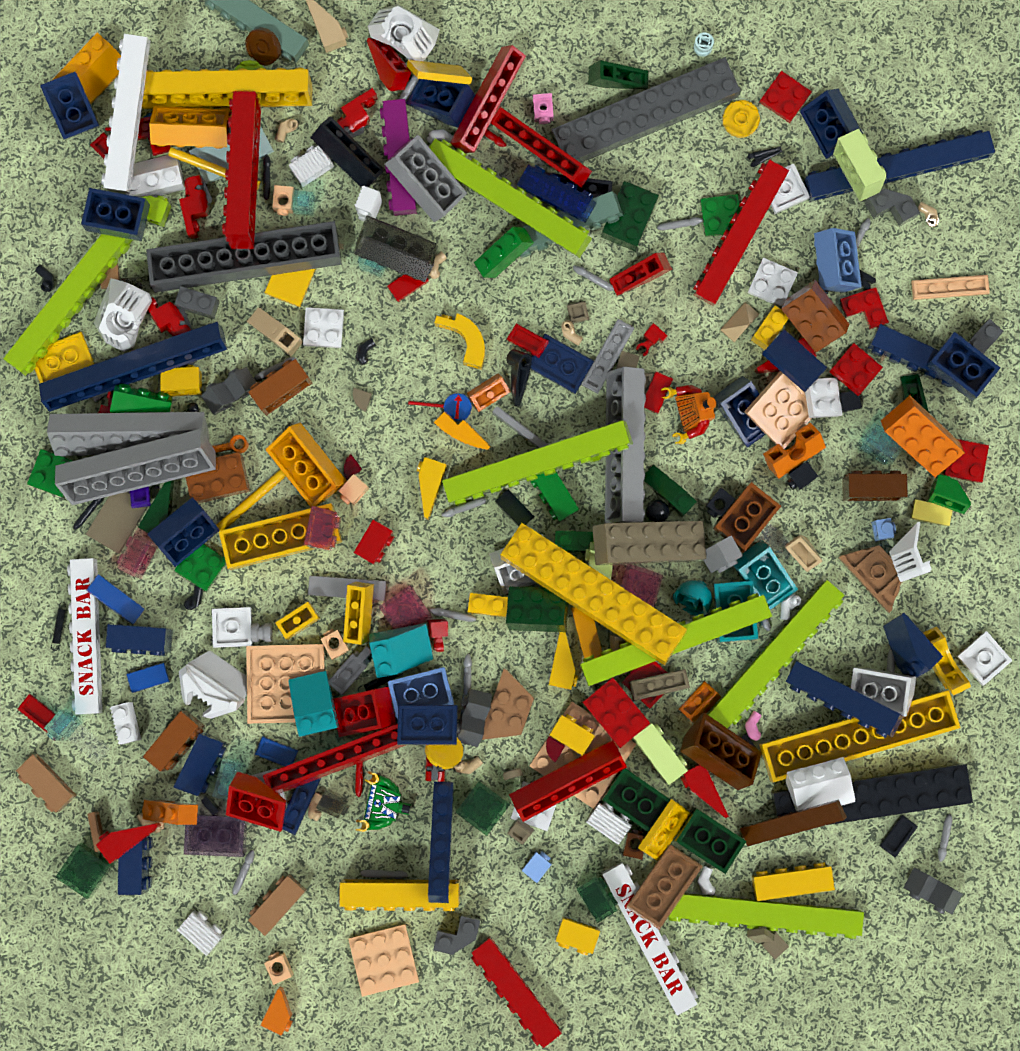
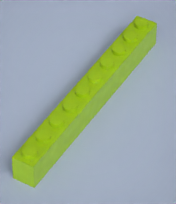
M436 138L433 140L429 148L457 181L578 258L581 257L592 240L588 235V230L582 226L576 228L572 225L573 221L566 216H563V218L557 216L558 211L550 206L546 209L542 206L543 202L533 196L530 199L526 196L527 192L522 188L517 187L515 189L511 187L512 182L504 177L500 180L496 177L497 173L488 167L486 170L481 168L482 164L474 158L470 161L466 158V153L458 148L456 151L451 149L452 145L444 139L441 142Z
M101 234L3 359L23 375L30 374L35 369L37 361L47 354L49 345L58 340L63 328L65 329L70 325L71 318L75 313L77 314L81 311L86 299L91 298L97 285L106 279L107 275L105 273L108 269H113L117 265L119 257L129 250L130 243L133 240Z
M622 420L442 480L448 502L460 505L466 503V499L471 497L473 499L482 498L484 493L489 491L491 494L502 491L501 487L507 485L509 488L520 485L519 481L525 479L527 482L538 479L537 476L545 474V476L552 475L559 468H563V470L570 469L577 462H581V464L591 462L592 457L598 455L599 458L611 455L610 451L616 449L618 452L627 450L629 445L633 444L627 422Z
M825 580L707 715L726 728H729L731 724L736 725L742 718L740 714L744 709L748 711L755 703L753 699L757 695L761 696L767 690L765 685L770 680L773 682L780 675L778 671L782 666L787 667L793 660L791 656L794 652L799 653L806 645L804 641L808 637L812 638L817 633L818 629L816 627L820 623L824 624L831 617L830 611L833 608L838 609L844 602L842 598L845 595L828 580Z
M756 593L748 596V601L740 603V600L730 603V608L725 610L719 607L711 610V615L704 617L703 614L692 618L693 622L688 624L685 621L679 622L680 625L687 629V632L673 654L772 617L765 596H759ZM626 642L619 645L620 649L614 652L610 648L601 652L602 656L594 658V655L584 658V663L580 664L587 685L591 686L657 660L631 645V643Z
M685 893L670 914L669 920L681 922V919H689V923L700 924V920L708 921L709 925H720V922L728 923L727 926L739 927V924L747 925L749 929H757L759 926H764L769 931H778V928H784L789 933H798V930H805V934L817 935V932H825V936L837 937V934H845V938L856 939V936H862L864 912L854 909Z

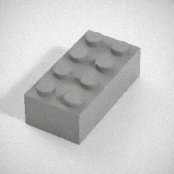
M419 135L409 140L385 163L386 167L433 222L444 217L467 194Z

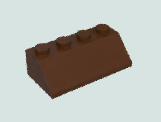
M702 713L687 731L680 752L736 790H741L754 784L762 753L706 713Z

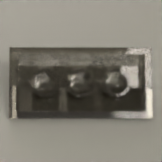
M366 215L356 242L354 254L363 259L373 261L380 266L388 267L398 273H403L413 279L425 282L434 266L437 243Z

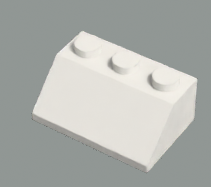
M166 155L134 163L131 191L126 193V195L157 197V195L161 196L185 190L179 160Z
M503 549L489 553L504 595L509 593V586L527 587L537 583L501 560L500 554Z
M855 667L853 669L851 689L906 717L914 696L916 677Z
M844 757L787 772L786 784L796 811L838 799L841 805L855 802L851 776Z

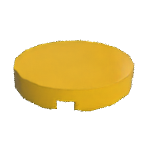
M746 100L730 103L722 117L723 126L730 135L737 138H745L752 135L757 130L760 122L757 107Z
M457 737V745H426L425 753L427 759L434 766L442 767L441 769H451L461 761L463 746Z

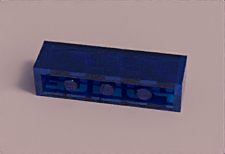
M527 165L517 186L584 223L587 222L597 204L592 199V194L585 190L582 193L577 191V187L572 183L567 182L564 184L560 182V177L552 173L550 176L545 174V170L537 165L535 167Z

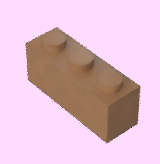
M32 754L16 770L19 774L18 778L24 784L28 783L33 788L31 789L32 793L38 798L41 797L46 802L44 805L51 812H60L77 796L38 754Z
M290 874L287 877L283 875L277 881L276 885L278 887L274 892L269 890L262 898L265 902L260 907L256 905L249 913L251 917L248 921L264 936L272 930L307 890Z

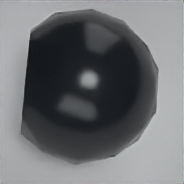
M662 500L651 501L645 509L646 516L654 522H664L670 514L668 505Z

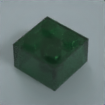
M479 780L455 813L487 836L510 806V803Z
M80 843L75 847L55 878L84 898L89 899L93 897L114 864H109L106 858L84 843Z
M594 873L575 885L597 923L618 911L616 908L618 902L612 892L607 893L605 890L608 886L601 875L597 877Z

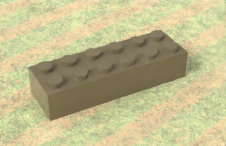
M703 521L604 523L593 526L596 565L692 562L706 559Z

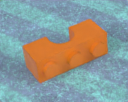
M811 423L795 432L796 442L791 448L784 450L780 444H777L763 453L768 468L778 479L826 448L821 433Z
M144 800L142 819L175 825H197L198 805L175 803V801Z

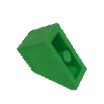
M941 474L933 481L928 502L965 514L971 506V501L959 482L947 475Z

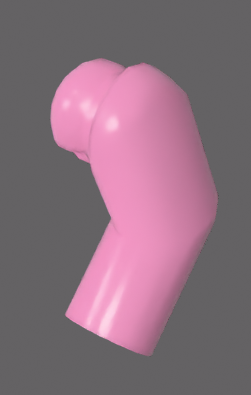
M756 711L752 712L745 723L747 736L754 741L759 740L761 737L757 723L762 715Z

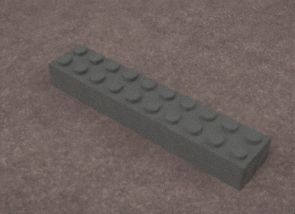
M726 57L553 128L551 136L557 147L582 163L739 97L740 88Z
M335 221L255 233L254 249H231L229 242H226V238L146 249L150 286L155 293L180 289V286L190 288L342 265L338 230Z

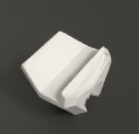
M399 4L379 10L368 25L371 38L393 46L409 60L424 61L436 44L440 30Z
M113 278L110 279L94 321V325L105 343L123 352L135 346L139 326L152 302L148 292L130 283Z
M917 522L889 551L900 582L926 574L932 570L929 564L930 561L922 562L917 548L920 522Z
M211 651L190 661L179 671L181 694L185 705L191 704L193 697H198V699L202 698V702L207 701V706H210L203 712L202 717L212 719L236 711L245 701L247 695V676Z

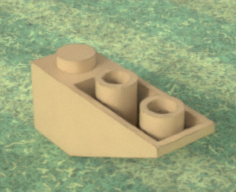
M259 307L247 320L251 326L290 357L303 343L296 334Z

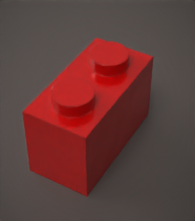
M372 520L353 553L373 565L376 562L380 563L385 555L383 550L386 545L390 547L395 538L392 536L394 532L377 521Z

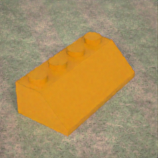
M97 32L52 80L76 71L90 104H92L118 76L117 61L118 58H121V55Z
M154 106L149 123L151 144L157 146L175 145L177 147L195 146L196 148L214 147L217 149L227 147L230 109Z
M301 422L289 426L265 449L311 508L317 507L331 497L347 482Z

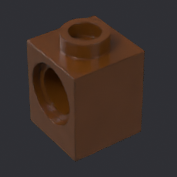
M632 829L631 832H627L622 852L623 856L643 859V851L639 848L633 849L630 847V841L633 838L639 839L641 844L646 835H643V831Z

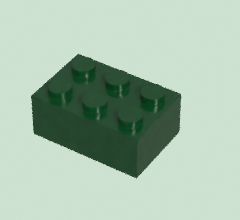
M624 181L617 196L623 216L619 217V220L614 223L606 222L601 238L636 252L659 195Z
M509 586L506 625L512 631L567 633L569 603L543 587Z
M626 768L618 773L601 798L648 832L670 802L668 797Z
M697 808L693 809L674 839L675 842L724 874L727 873L746 843V840Z

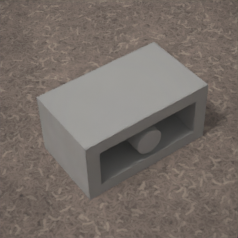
M731 535L706 549V559H704V562L710 573L716 570L721 573L737 564L736 559L743 555Z

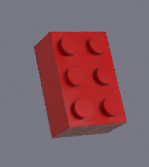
M613 677L582 702L619 748L650 724Z

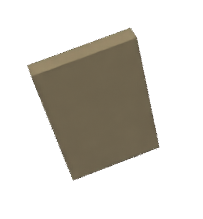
M128 492L109 496L85 535L120 554L149 506L132 508L130 493Z

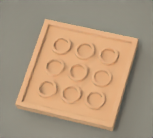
M323 644L246 646L247 724L295 722L288 680L325 671Z
M571 701L563 716L565 717L566 714L576 719L575 723L580 727L583 724L593 729L592 734L595 735L584 755L612 741V738L592 714ZM631 740L621 748L615 743L624 762L636 746V743ZM545 741L530 767L545 776L582 755L565 745L555 763L547 754ZM618 772L573 796L595 809Z

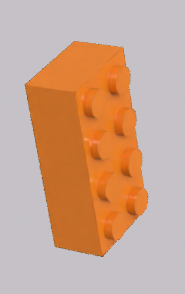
M908 396L880 420L884 431L934 477L965 453L960 442L911 396Z

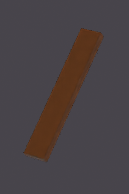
M838 799L742 826L740 831L748 847L840 822L847 817Z

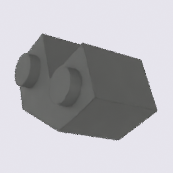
M888 189L881 190L865 201V205L873 219L890 211L899 227L915 219L920 214L911 196Z
M247 367L240 370L235 368L228 373L229 377L224 382L218 384L214 382L206 387V391L201 397L213 415L227 410L233 406L232 403L250 395L248 393L251 390L250 387L256 381Z
M469 688L467 695H463L461 700L462 710L459 722H457V737L461 743L475 747L479 746L484 735L485 719L491 708L492 694Z
M915 867L903 887L910 892V897L918 901L920 898L935 905L933 909L943 915L945 911L953 915L963 895L954 888Z
M462 914L458 932L438 928L433 950L453 955L476 940L481 918Z

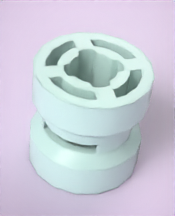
M706 32L700 33L696 37L694 51L698 56L704 57L711 53L714 44L713 37Z

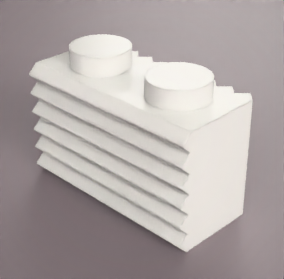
M311 146L307 149L305 155L294 157L289 164L291 171L302 187L334 167L329 156L319 146Z
M362 186L361 193L357 197L358 200L354 204L359 216L358 219L367 223L369 221L374 222L382 204L381 194L379 191Z
M133 702L111 706L110 709L113 714L111 717H113L114 725H116L114 728L116 729V736H118V744H127L141 740Z
M606 802L603 805L598 803L586 820V823L619 845L632 826L628 823L630 819L622 813L618 816L612 812L614 808Z
M194 910L177 931L207 956L224 937L222 934L223 930L214 923L212 925L207 921L208 917L202 911L197 912Z

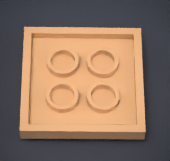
M781 371L744 411L775 445L780 444L783 449L796 437L795 432L803 428L812 419L808 415L805 392Z
M406 924L348 938L362 997L419 982Z

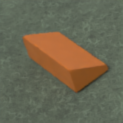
M498 373L469 391L467 395L478 412H480L511 391Z
M704 681L679 710L692 723H695L702 713H707L721 696Z

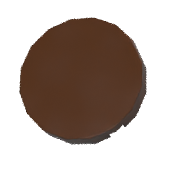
M259 27L253 29L246 37L245 45L248 55L254 58L260 65H271L279 59L281 45L277 36L272 31Z

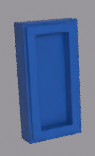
M165 663L126 674L132 693L170 682Z
M262 736L255 755L282 766H288L294 763L299 750Z

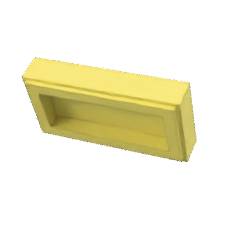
M915 499L911 519L950 526L953 510L931 502Z

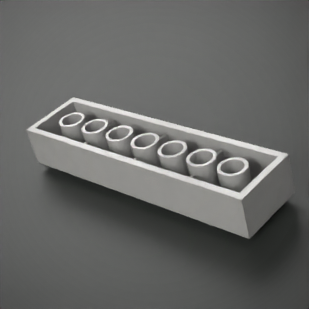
M621 367L607 372L606 426L622 420L626 421L633 444L629 445L627 450L618 452L616 449L610 451L611 455L606 456L605 523L643 522L645 516L643 499L645 497L643 480L645 479L644 441L646 436L644 422L646 415L644 413V403L646 395L644 394V385L646 383V376L643 368Z
M204 412L50 414L47 434L55 456L100 455L198 429L202 430L209 441V431Z
M201 429L192 430L56 465L55 485L71 505H76L216 470V451Z

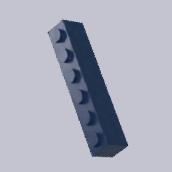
M882 324L876 328L868 346L873 354L878 356L883 354L889 357V360L893 363H903L911 371H921L925 377L932 380L936 378L941 380V384L944 386L952 387L926 366L938 351L937 349Z
M798 661L795 662L786 679L791 690L800 693V691L807 693L806 697L814 702L820 700L824 702V707L832 711L835 708L842 711L840 715L849 720L852 717L859 720L858 724L867 729L870 726L877 729L875 733L884 738L887 735L893 738L903 719L900 713Z
M434 782L428 884L429 903H449L454 798L453 782Z

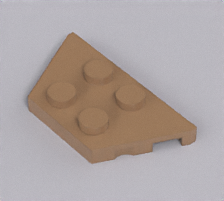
M878 545L838 557L879 604L890 613L902 582L899 580L891 557L884 549Z
M503 669L490 711L486 717L482 740L521 735L534 698L506 669Z

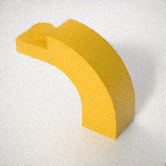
M458 313L455 320H452L451 316L444 314L441 317L436 316L434 322L436 327L457 332L466 341L467 349L463 365L482 370L485 359V345L478 327L470 319Z
M937 626L923 632L927 639L943 655L942 659L933 667V670L944 688L949 689L953 696L970 688L969 680L953 660L946 637Z

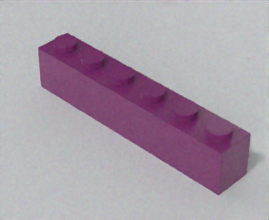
M405 99L383 101V107L380 108L381 119L385 121V126H382V136L386 137L387 144H383L384 156L388 155V160L410 140ZM385 165L386 174H390V181H387V189L392 194V199H389V210H393L394 216L417 214L415 199Z

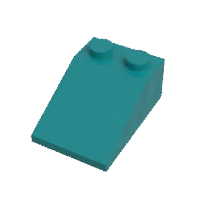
M760 540L745 551L742 557L736 559L738 563L733 565L744 581H753L754 594L764 595L770 610L798 590L770 546L763 540Z
M753 581L714 584L715 609L722 607V610L730 608L729 604L740 600V603L748 601L747 597L754 594ZM757 623L717 638V643L759 639Z
M426 623L369 634V644L377 678L395 675L433 660Z
M327 671L288 680L299 737L339 728Z

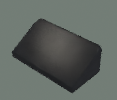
M509 489L495 500L498 507L518 527L521 523L527 525L535 517Z

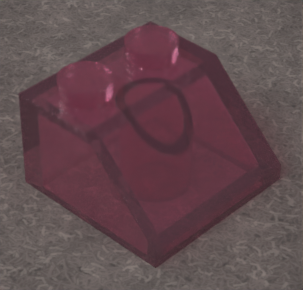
M312 506L304 545L308 548L331 552L337 543V536L334 535L335 530L340 527L341 517H338L339 514L335 511Z
M134 533L133 537L130 536L126 543L127 549L125 553H122L117 561V564H119L117 568L133 577L142 579L157 549V545Z
M627 564L620 586L647 604L655 607L663 575Z
M411 585L379 606V609L394 629L423 624L433 618Z

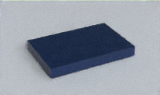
M785 329L762 353L765 358L803 392H806L827 369L821 361Z
M544 334L543 338L548 340L549 343L540 358L534 355L531 356L532 363L530 369L576 394L594 361L551 336Z
M398 705L397 745H457L458 706Z

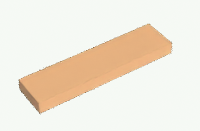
M988 275L911 281L913 300L988 295L990 293Z

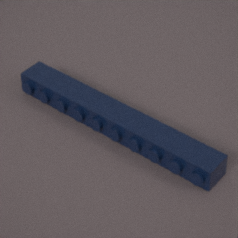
M983 130L973 132L970 136L959 135L954 137V140L947 141L942 139L935 142L934 145L922 144L917 149L910 150V148L900 150L897 154H883L881 158H877V162L886 171L884 184L991 158L995 153L990 131L983 132ZM837 166L829 167L826 171L820 173L819 171L810 172L804 180L805 187L810 196L809 202L853 192L842 169L837 168Z
M218 322L210 323L40 383L41 402L51 412L114 390L115 385H128L228 350L224 332Z

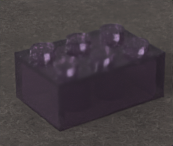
M197 814V825H185L184 855L244 857L246 855L248 822L227 815Z

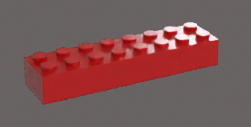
M233 91V98L229 100L232 116L228 117L231 134L227 135L230 151L226 153L229 169L225 170L228 187L224 188L227 205L223 206L226 223L222 224V232L225 235L226 242H229L231 249H254L261 106L256 91Z

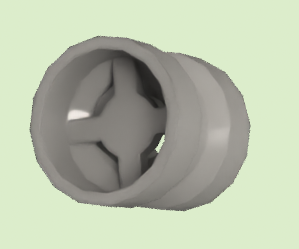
M252 623L251 641L259 642L261 639L265 642H272V623H265L261 626L259 623Z

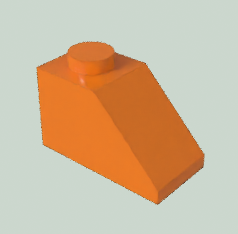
M279 987L260 1025L281 1036L284 1031H289L293 1023L290 1020L292 1012L284 988Z

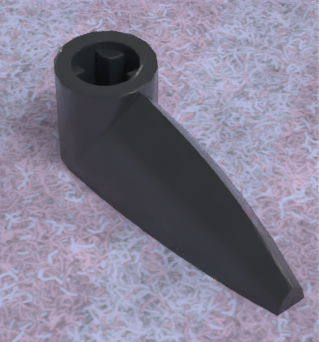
M512 349L507 354L506 361L511 366L510 380L514 406H520L527 385L532 358L530 354Z

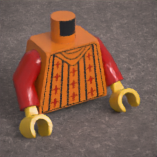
M693 385L678 386L676 389L671 387L662 388V390L669 391L668 396L662 397L664 399L672 398L677 394L675 399L684 432H687L684 434L674 433L672 437L680 436V440L675 442V444L682 445L686 442L687 438L692 439L704 434L710 421L715 418L713 408L716 407V400L710 397V393H702L700 388Z

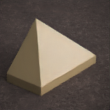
M745 302L720 331L735 343L759 316V313Z
M799 535L785 545L787 551L806 572L822 562L821 557L805 536Z

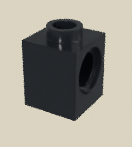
M806 461L786 476L788 479L786 482L792 490L796 489L798 492L819 476L808 461Z
M720 488L705 506L708 509L706 512L711 517H718L720 519L736 499L723 488ZM715 500H721L724 503V508L721 510L717 509L714 505Z

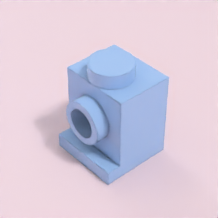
M891 518L871 522L875 541L894 538L896 527L895 523L891 522Z

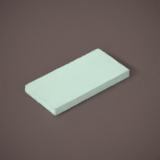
M261 127L259 159L266 154L274 152ZM230 145L221 149L203 147L194 148L189 151L191 155L229 169L226 153L230 151ZM198 168L206 185L222 178V176Z

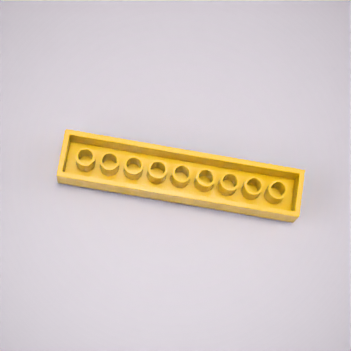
M301 67L293 70H286L285 68H276L275 70H267L265 68L247 70L241 68L233 71L228 69H219L218 71H210L208 69L191 71L183 69L181 71L162 70L161 72L147 70L142 109H153L154 106L185 108L229 107V100L233 98V91H256L261 107L312 106V82L308 69Z
M521 523L500 554L501 560L663 665H666L687 632V629L523 523Z
M949 690L913 699L907 716H903L893 738L888 735L886 738L875 733L877 729L871 726L867 729L858 724L859 720L852 717L851 720H840L759 744L770 782L774 783L786 779L787 772L842 757H844L846 762L961 728Z

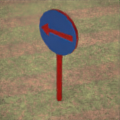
M460 393L450 395L444 404L408 401L409 405L444 408V412H447L456 422L467 419L472 410L469 398Z

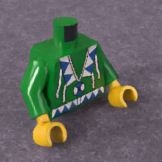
M372 771L367 772L372 775V778L370 780L365 779L366 782L371 784L364 820H356V822L362 823V827L356 829V831L360 832L380 830L388 827L393 821H396L398 813L409 815L411 808L410 803L400 802L402 793L399 792V787L390 778L377 775Z

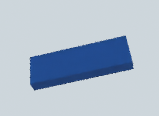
M99 574L86 589L87 592L131 625L136 622L144 611L143 607Z

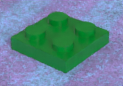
M738 194L700 199L705 237L723 235L726 229L730 230L732 226L730 221L734 213L738 214L740 212Z
M40 449L27 485L64 498L65 496L55 485L56 465L72 462L73 460L62 456H55L54 453Z
M203 544L177 565L174 572L207 593L225 567L226 560L225 557Z

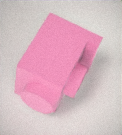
M552 93L533 95L535 122L548 124L550 121H553ZM540 107H547V109L541 110Z

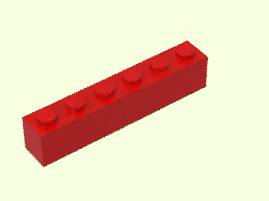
M515 46L501 47L450 144L464 153H474L526 57Z
M502 107L494 115L491 121L492 125L580 187L584 185L592 173L589 168Z
M612 740L509 794L521 820L524 822L627 768Z
M491 936L471 951L473 955L471 956L472 961L477 967L481 965L484 969L483 975L489 983L493 981L496 985L495 991L500 998L505 997L509 1002L507 1007L513 1014H518L521 1018L518 1020L525 1030H530L533 1034L530 1037L537 1046L541 1045L544 1048L562 1034V1030Z

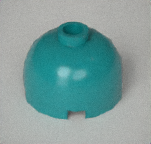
M687 580L678 586L673 594V600L676 604L679 602L686 606L683 610L694 616L700 614L705 616L712 604V594L705 582L701 580Z

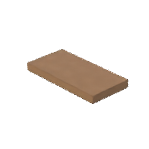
M670 844L630 900L627 908L660 930L703 866Z

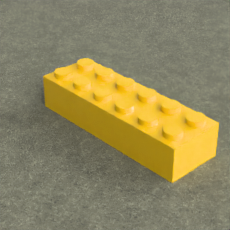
M332 503L219 531L227 569L229 570L342 543Z
M343 879L340 882L339 907H344V910L347 911L356 910L358 907H364L366 911H374L377 907H384L385 911H395L397 907H403L404 911H415L416 907H423V911H435V908H443V911H455V908H458L460 904V880H450L449 903H429V880Z

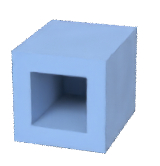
M536 851L522 868V872L538 883L552 865L549 862L551 858L543 851L541 853Z

